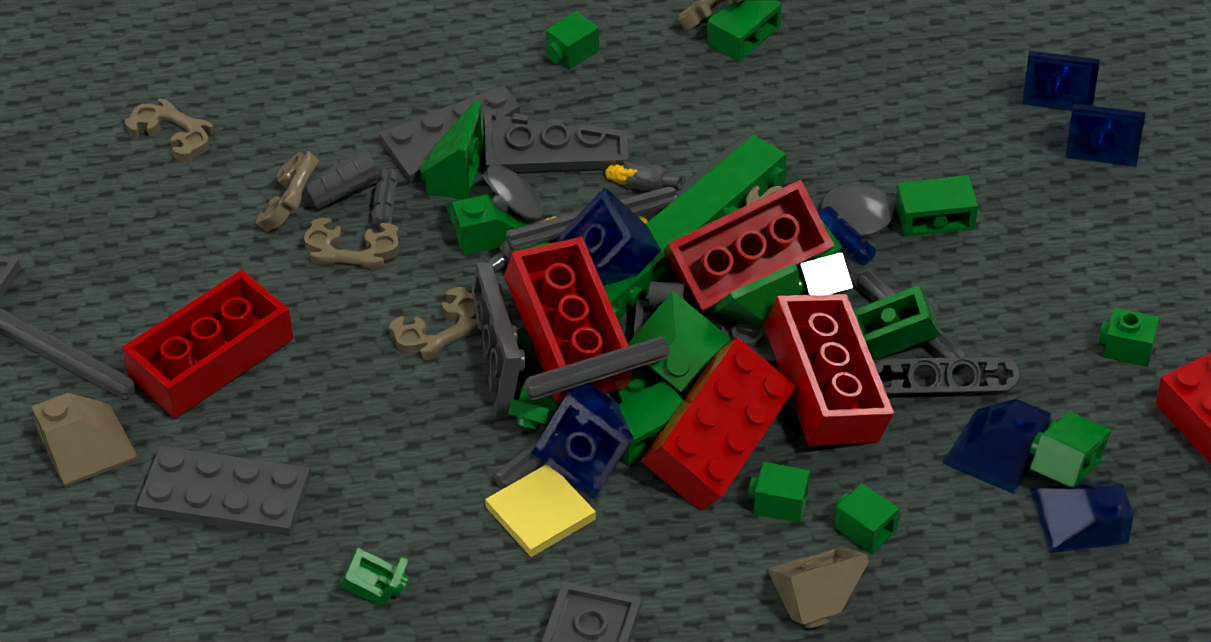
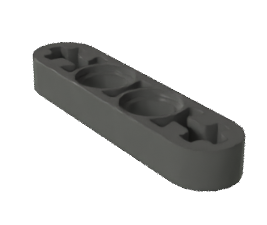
M1007 357L885 359L875 364L879 375L882 373L883 368L889 369L890 375H902V367L909 368L906 377L909 388L902 387L904 380H893L889 387H884L887 396L1004 393L1011 390L1019 380L1018 366ZM979 365L985 366L983 373H994L998 366H1003L1004 372L1010 373L1011 377L1005 380L1004 385L999 384L998 378H985V386H979L981 378ZM958 366H966L973 373V382L968 386H959L952 378L953 369ZM919 367L930 368L935 375L934 384L929 387L919 386L914 380V371Z

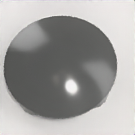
M497 164L490 165L483 172L484 180L495 193L492 201L501 211L508 213L512 210L530 225L534 224L543 215L542 204L538 196L520 175Z
M849 183L838 186L827 193L822 201L821 212L824 223L829 229L846 235L871 239L877 237L880 231L891 222L894 207L891 199L882 190L868 184Z

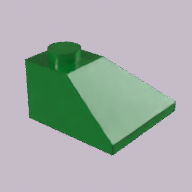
M474 101L433 146L429 160L423 161L421 181L426 182L427 195L456 199L470 197L485 152L482 102Z
M494 192L445 203L463 256L499 248L506 240L507 231L529 224L514 211L510 210L508 213H505L497 208L492 201V197L495 195Z
M795 263L729 293L707 309L709 315L734 326L737 323H743L764 328L763 325L777 296L801 295L798 269Z
M672 291L630 340L628 345L630 346L656 337H664L670 349L668 357L644 365V367L661 381L665 380L678 395L683 397L699 379L715 354L731 341V338Z

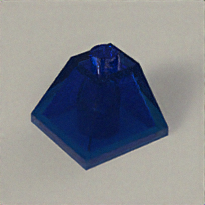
M1029 50L1022 105L1092 114L1100 59Z
M1073 104L1065 158L1137 167L1146 112Z
M603 188L556 238L560 242L583 237L603 286L638 276L661 251L649 227L606 188Z
M591 383L577 386L567 394L531 453L595 499L634 437L617 402Z
M1018 399L977 409L947 454L943 464L1015 494L1031 468L1035 456L1030 453L1032 443L1039 432L1044 433L1048 429L1052 413Z
M1110 479L1080 482L1074 488L1065 484L1031 488V494L1050 553L1129 543L1134 514L1123 484Z

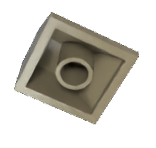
M66 393L31 406L38 434L64 487L138 459L111 404Z
M841 546L770 567L767 570L791 619L800 624H805L806 628H813L829 623V616L842 612L869 560L866 553Z

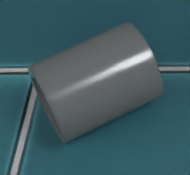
M651 281L649 308H658L672 291L684 300L685 284Z

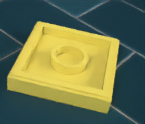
M550 462L485 499L486 508L530 557L596 520V511Z

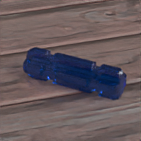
M826 206L819 211L820 218L848 253H854L853 258L860 265H866L874 259L876 249L868 241L863 242V236L844 218L839 219L838 212L831 206Z

